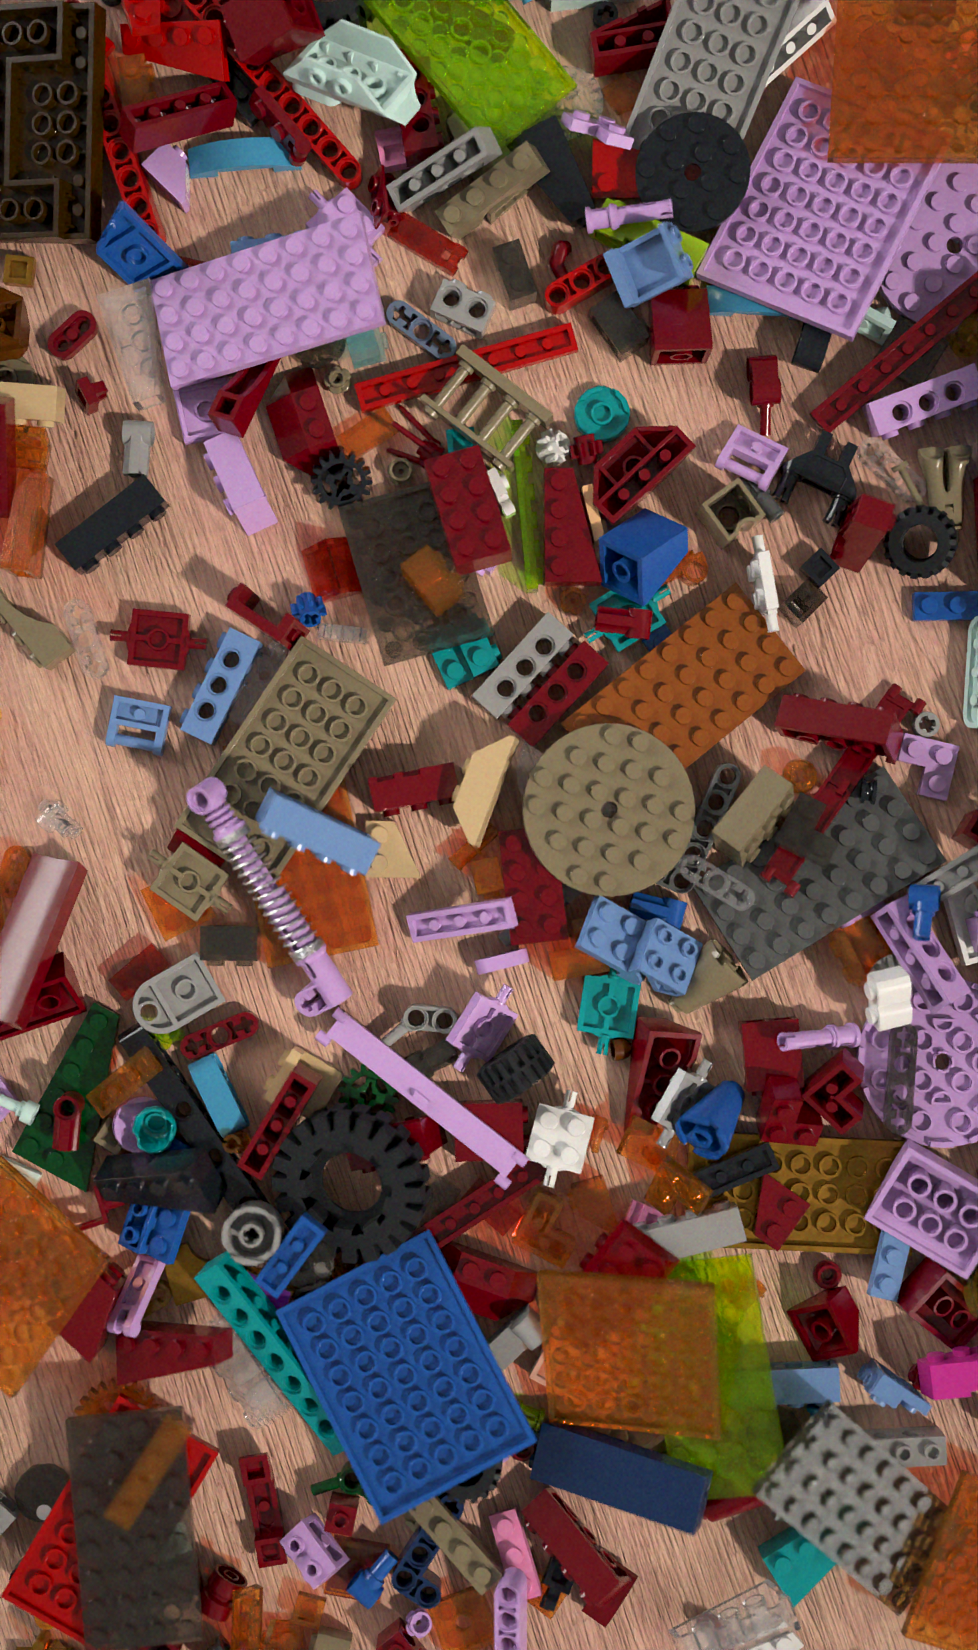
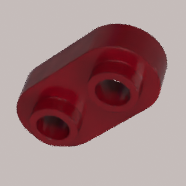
M76 311L49 336L47 342L49 351L59 360L65 361L73 358L97 335L99 330L97 320L88 311ZM83 324H89L87 331H80ZM62 343H68L66 350H60Z

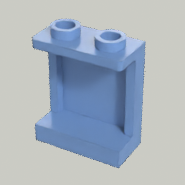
M663 222L655 230L619 249H611L603 253L625 308L636 307L694 277L691 271L693 269L692 260L687 253H684L680 243L682 242L681 233L677 226H673L672 222Z

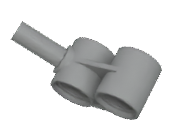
M412 1004L406 1009L403 1018L400 1019L401 1023L381 1040L390 1047L408 1031L410 1033L420 1030L442 1034L450 1033L458 1021L457 1014L454 1009L448 1006ZM412 1010H420L424 1014L425 1019L421 1024L416 1025L410 1022L409 1013ZM440 1013H449L453 1018V1023L448 1027L440 1026L437 1022V1016Z

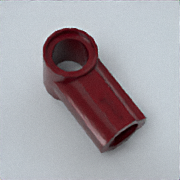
M597 606L594 631L624 634V637L649 640L653 611L638 608H628V610Z
M77 1091L64 1093L55 1101L53 1106L55 1122L52 1148L58 1151L68 1152L79 1149L81 1116L85 1106V1099ZM64 1100H70L74 1103L75 1112H69L64 1108Z

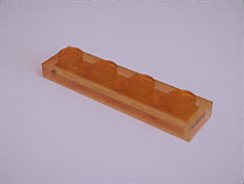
M168 1412L103 1515L105 1518L129 1531L192 1432L193 1427Z

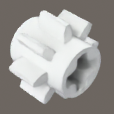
M552 428L542 432V438L536 440L535 448L539 459L546 464L553 463L554 466L565 462L564 456L569 455V446H571L567 435L560 430L554 432Z

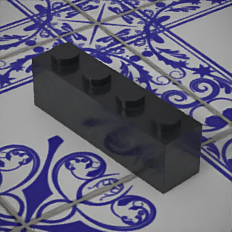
M143 474L56 542L55 546L76 572L81 575L84 573L89 574L99 567V561L108 555L110 557L120 551L122 548L121 544L128 538L134 539L144 531L143 527L150 521L156 522L167 513L166 509L169 507V504L145 474Z

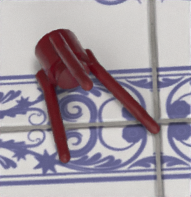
M399 405L398 409L426 439L422 441L396 421H392L391 425L419 446L416 454L420 457L393 448H387L386 451L397 457L406 458L408 461L417 463L425 469L424 460L443 455L445 448L440 446L442 442L434 438L402 405Z

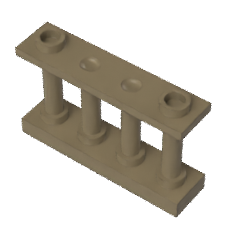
M462 344L456 352L459 368L434 400H431L425 394L422 395L420 399L423 406H425L422 410L434 420L439 417L473 445H479L480 450L491 458L489 462L501 472L506 469L512 474L515 468L514 463L509 460L535 426L542 425L545 429L548 428L553 421V413ZM476 374L482 379L480 381L481 386L459 414L453 417L442 407L467 375ZM496 390L504 396L502 399L504 402L480 433L476 435L465 426V423L487 395ZM518 407L526 413V420L501 452H498L487 441L511 410H516Z

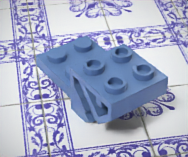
M594 896L575 948L617 970V976L632 984L640 985L647 976L654 991L677 997L686 994L703 943L659 918L645 921L603 896Z

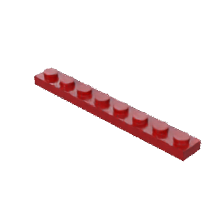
M570 322L471 351L501 374L574 354L579 349ZM450 356L355 383L354 386L362 414L422 397L423 394L430 395L440 392L459 368L457 356ZM472 373V375H467L459 386L482 379Z

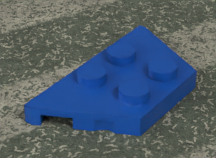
M124 200L119 202L96 245V254L133 289L147 288L150 286V280L189 268Z

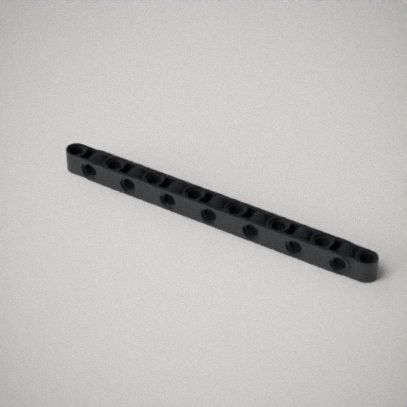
M138 1022L118 1035L122 1047L161 1105L173 1115L178 1130L190 1148H204L227 1188L224 1198L232 1210L239 1204H242V1197L245 1196L269 1203L252 1176L236 1166L240 1158L227 1139L221 1137L210 1114L157 1036L142 1028ZM149 1054L158 1057V1068H151L148 1065L147 1057ZM180 1102H187L191 1106L190 1115H184L179 1111L178 1105ZM212 1149L220 1150L223 1153V1161H214L210 1156V1151ZM285 1225L281 1243L290 1233ZM251 1227L249 1229L252 1233L251 1237H256L258 1233L255 1228ZM306 1259L286 1286L288 1292H291L293 1300L304 1296L306 1292L324 1285V1282L316 1273L309 1260Z

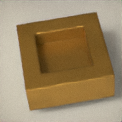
M6 254L3 283L7 286L34 288L37 260L29 256Z

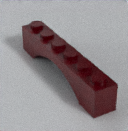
M281 358L240 370L226 385L219 389L208 412V416L218 431L244 438Z

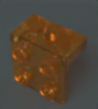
M876 912L855 921V923L848 927L828 934L831 941L828 943L829 948L835 958L839 957L843 965L841 971L848 984L852 983L856 987H861L867 983V975L878 960L894 954L870 917Z

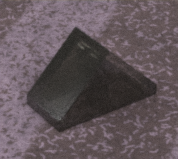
M806 579L777 609L797 628L828 597L820 588L817 589L809 579Z

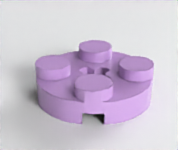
M136 1096L126 1100L117 1107L112 1122V1130L116 1141L122 1148L133 1153L145 1152L137 1146V1138L132 1133L133 1124L137 1114L144 1108L151 1106L163 1107L159 1101L147 1096Z

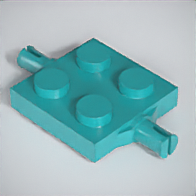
M664 584L645 606H641L610 590L589 603L588 606L594 616H596L597 606L628 610V608L653 611L651 633L666 624L664 617L659 611L658 601L671 594L670 589L666 590L668 586ZM594 628L583 633L584 637L588 638L587 642L589 644L604 635V637L610 640L617 653L640 640L624 637V634L594 631Z
M609 967L608 974L584 975L576 1029L577 1031L589 1032L599 1037L596 1054L602 1053L603 1055H608L610 1039L617 1037L633 1039L641 984L635 985L617 976V970Z

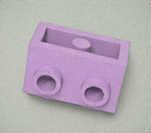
M316 1513L301 1520L279 1541L284 1547L286 1555L294 1561L301 1571L304 1580L313 1589L326 1582L350 1560L331 1533L324 1532L325 1525Z

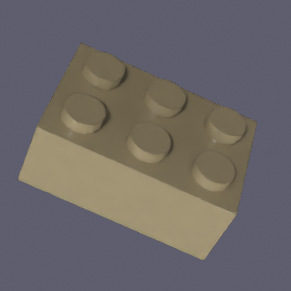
M764 765L712 830L715 848L742 868L747 862L752 863L760 852L759 846L765 839L769 841L778 829L776 825L782 817L787 819L795 808L793 784Z

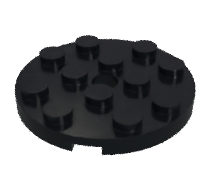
M686 112L675 115L659 124L648 135L640 149L635 170L638 194L642 203L672 200L673 218L657 219L662 223L672 222L673 226H677L684 233H699L711 230L727 221L736 212L747 193L750 181V159L746 145L739 133L729 123L715 115L704 112ZM690 165H696L701 170L700 177L695 181L688 180L684 175L686 168Z

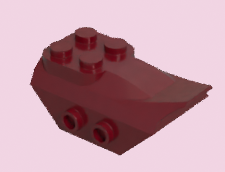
M624 1218L615 1224L608 1234L604 1231L594 1244L597 1249L593 1254L587 1252L579 1264V1267L582 1268L562 1298L566 1311L565 1332L588 1349H593L607 1341L619 1340L640 1312L645 1314L654 1302L652 1296L656 1292L661 1294L670 1281L667 1277L681 1261V1259Z

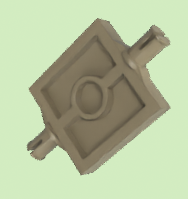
M182 842L176 852L168 858H165L155 849L150 852L152 855L147 856L148 860L160 867L158 877L150 887V890L197 922L206 909L212 905L225 913V915L230 911L228 909L232 908L233 904L219 896L230 874L185 842Z

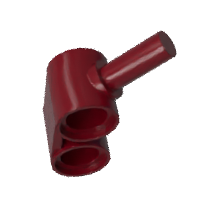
M777 355L748 356L746 359L747 381L750 382V404L760 408V435L768 436L771 435V407H774V404H780L782 396L781 381L778 376Z

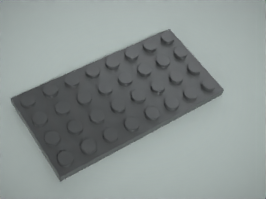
M884 766L865 777L867 781L877 779L875 804H870L869 801L859 802L860 781L792 879L801 885L793 898H790L783 892L787 886L773 877L769 882H765L759 875L798 819L778 830L769 841L765 839L759 846L760 852L752 863L747 862L742 868L733 860H730L696 881L693 887L695 893L751 981L947 861Z

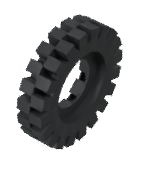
M348 1103L334 1104L329 1111L325 1106L314 1111L309 1118L306 1117L279 1147L281 1151L275 1156L272 1167L277 1172L271 1177L272 1191L281 1192L274 1200L278 1212L284 1213L289 1211L291 1214L284 1222L291 1231L301 1216L307 1212L328 1229L319 1242L322 1244L320 1255L333 1260L341 1252L342 1262L355 1264L361 1256H363L365 1263L379 1260L380 1255L383 1253L387 1257L396 1251L402 1243H405L421 1221L427 1209L425 1205L430 1200L431 1186L425 1185L431 1177L428 1163H419L424 1152L418 1142L409 1145L406 1141L412 1133L402 1123L396 1129H393L390 1126L393 1118L391 1115L380 1110L375 1117L371 1116V1106L359 1103L352 1110L349 1109ZM342 1153H353L368 1160L376 1168L381 1180V1193L378 1201L372 1207L362 1211H351L338 1206L330 1199L325 1191L322 1176L326 1163L332 1157Z

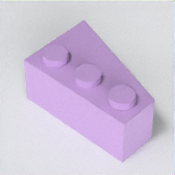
M222 433L203 442L208 452L203 455L210 471L215 469L217 472V476L213 477L219 492L225 491L228 497L223 502L230 516L236 514L246 534L250 536L278 523L239 437Z

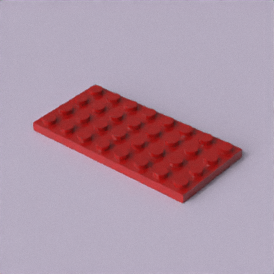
M120 1392L0 1597L90 1649L104 1650L218 1456L220 1449Z

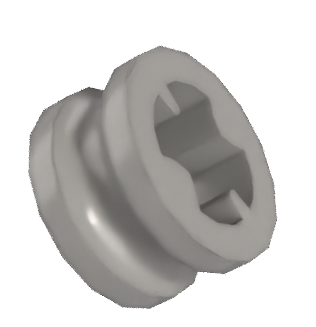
M923 712L912 720V730L917 736L931 737L938 732L940 721L934 713ZM923 717L926 721L931 720L932 726L928 727L930 729L928 733L926 729H920L919 723L923 722L921 720Z

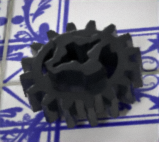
M340 448L339 455H335L332 450H329L328 459L320 456L319 462L321 466L313 465V472L317 475L311 476V483L317 484L312 487L313 494L321 493L318 497L319 503L321 504L327 500L328 509L331 510L334 505H338L340 512H343L344 505H348L351 510H354L355 501L363 504L362 494L370 495V489L366 485H372L373 483L372 477L367 476L371 473L370 467H363L365 459L360 457L356 460L355 451L353 450L349 455H345L343 448ZM353 468L358 471L361 478L360 481L357 477L353 476ZM346 473V481L343 480L337 487V480H341ZM322 480L330 484V492L325 489Z

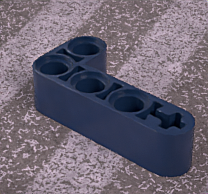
M444 1492L439 1499L446 1506V1502L451 1501L447 1499L448 1494ZM454 1498L456 1504L451 1503L448 1509L459 1520L464 1511V1504H459V1499ZM420 1525L398 1556L399 1561L392 1569L391 1583L397 1592L420 1607L431 1609L440 1602L442 1582L437 1574L428 1569V1566L440 1547ZM422 1546L427 1552L423 1555H418L413 1549ZM401 1571H408L409 1573H411L412 1576L410 1578L403 1579L398 1575V1573ZM430 1586L436 1591L432 1594H426L422 1589Z

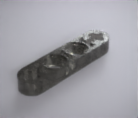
M911 1024L891 1028L889 1033L883 1122L885 1128L896 1135L907 1133L911 1128L913 1118L918 1032ZM903 1027H905L907 1033H910V1039L907 1038L904 1041V1048H910V1053L895 1051V1047L902 1048V1039L897 1038V1032H902ZM899 1056H905L909 1061V1067L904 1072H898L894 1067V1062ZM897 1085H903L907 1089V1095L901 1101H896L892 1096L893 1088ZM891 1104L906 1106V1110L900 1109L899 1116L904 1119V1124H900L898 1129H896L895 1125L891 1124V1119L897 1117V1109H891Z

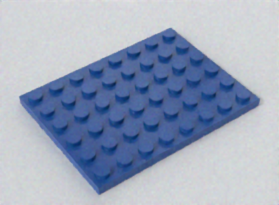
M430 1228L402 1243L396 1251L387 1257L383 1253L380 1255L379 1260L364 1263L275 1311L381 1525L537 1442V1438Z

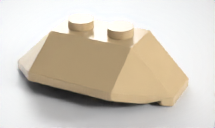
M507 736L474 752L471 759L467 758L462 769V774L465 775L461 786L457 785L453 792L454 811L469 844L480 848L518 746L519 740L516 737Z

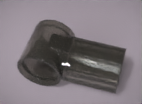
M444 1038L422 1051L420 1049L404 1059L428 1078H431L435 1075L434 1072L455 1062L459 1055L455 1047Z

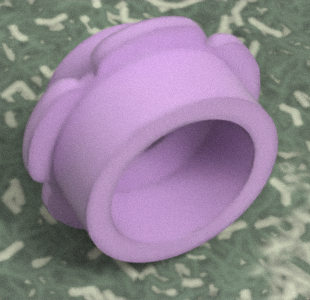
M416 1608L415 1611L411 1610L407 1614L405 1619L407 1622L405 1627L407 1633L410 1636L415 1635L417 1638L425 1637L432 1628V1618L427 1610ZM417 1620L421 1622L419 1626L416 1625Z

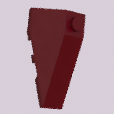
M638 1017L631 1048L624 1121L625 1134H653L658 1125V1122L651 1119L655 1107L664 1095L671 1078L675 1075L678 1068L686 1071L688 1067L692 1068L702 1039L701 1032L665 1018Z

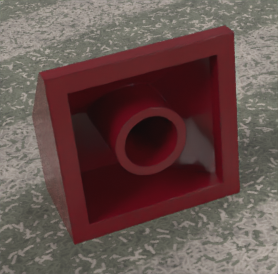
M846 1285L823 1290L786 1311L812 1362L852 1355L859 1351V1309Z

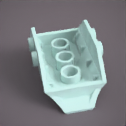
M343 19L325 29V36L310 43L282 73L286 80L292 82L293 90L302 96L326 106H336L344 102L404 126L413 118L421 106L414 87L417 73L394 41L389 37Z

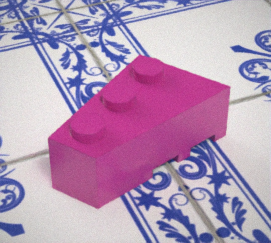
M957 1346L952 1349V1352H929L926 1354L927 1357L916 1359L921 1393L932 1400L971 1397V1392L978 1391V1346L971 1348L968 1346Z

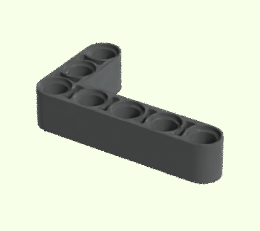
M721 763L716 766L697 807L693 831L686 850L692 846L698 847L700 850L699 858L695 861H688L685 858L684 852L673 869L655 884L680 894L688 893L692 890L714 842L712 830L726 814L739 785L741 773L737 766L730 763ZM724 768H730L734 772V779L727 784L722 783L719 777L721 770ZM713 794L721 795L723 800L722 806L716 810L710 809L708 806V799ZM702 820H707L711 823V831L707 835H699L696 829L698 823ZM681 872L688 874L689 881L684 887L674 885L676 874Z

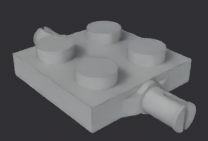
M703 1058L696 1073H688L678 1068L675 1075L671 1078L668 1088L657 1103L655 1111L651 1116V1119L661 1124L664 1128L658 1141H656L661 1147L667 1149L673 1135L676 1134L675 1124L679 1117L715 1088L705 1079L714 1065L710 1061Z

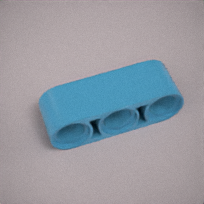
M213 1052L188 1064L191 1077L221 1137L226 1138L249 1127L248 1116L217 1054Z

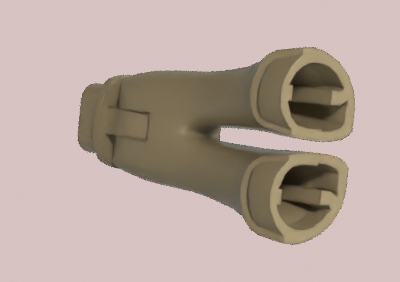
M959 445L945 449L944 447L918 449V460L927 487L928 506H935L938 510L945 511L948 514L949 519H952L955 523V529L958 530L957 542L960 543L959 530L963 529L965 477L973 453V445ZM943 453L945 462L946 491L943 484Z

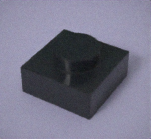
M822 548L799 568L817 589L840 569Z

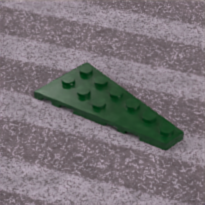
M94 1002L40 1099L38 1103L40 1104V1109L31 1125H26L12 1150L18 1156L84 1192L89 1191L90 1175L94 1164L96 1143L91 1138L102 1121L113 1049H115L121 1017L120 1014L98 1002ZM77 1091L85 1099V1106L81 1116L79 1149L68 1152L58 1151L52 1148L55 1122L53 1106L55 1101L64 1093ZM64 1100V1108L69 1112H75L74 1103L70 1100Z

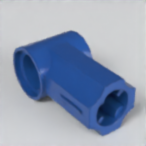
M635 892L632 894L628 911L645 920L659 918L681 930L687 902Z

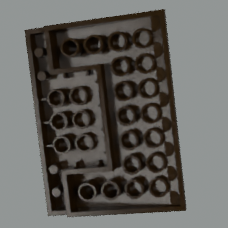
M64 0L0 5V243L97 244L101 237L106 9L96 2L69 4Z

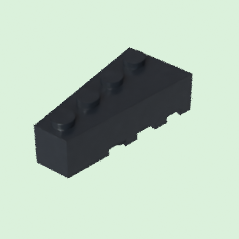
M204 1148L167 1150L154 1154L143 1152L107 1155L93 1179L105 1201L209 1214L216 1213L227 1190Z

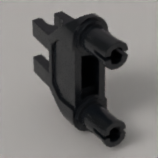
M823 430L819 434L812 451L795 457L781 465L780 474L782 476L771 496L773 499L778 500L782 491H784L780 502L788 504L797 482L807 484L831 496L833 500L822 521L829 524L835 515L831 526L839 528L848 506L857 499L856 488L849 466L858 446L847 442L837 461L825 456L824 454L833 434Z

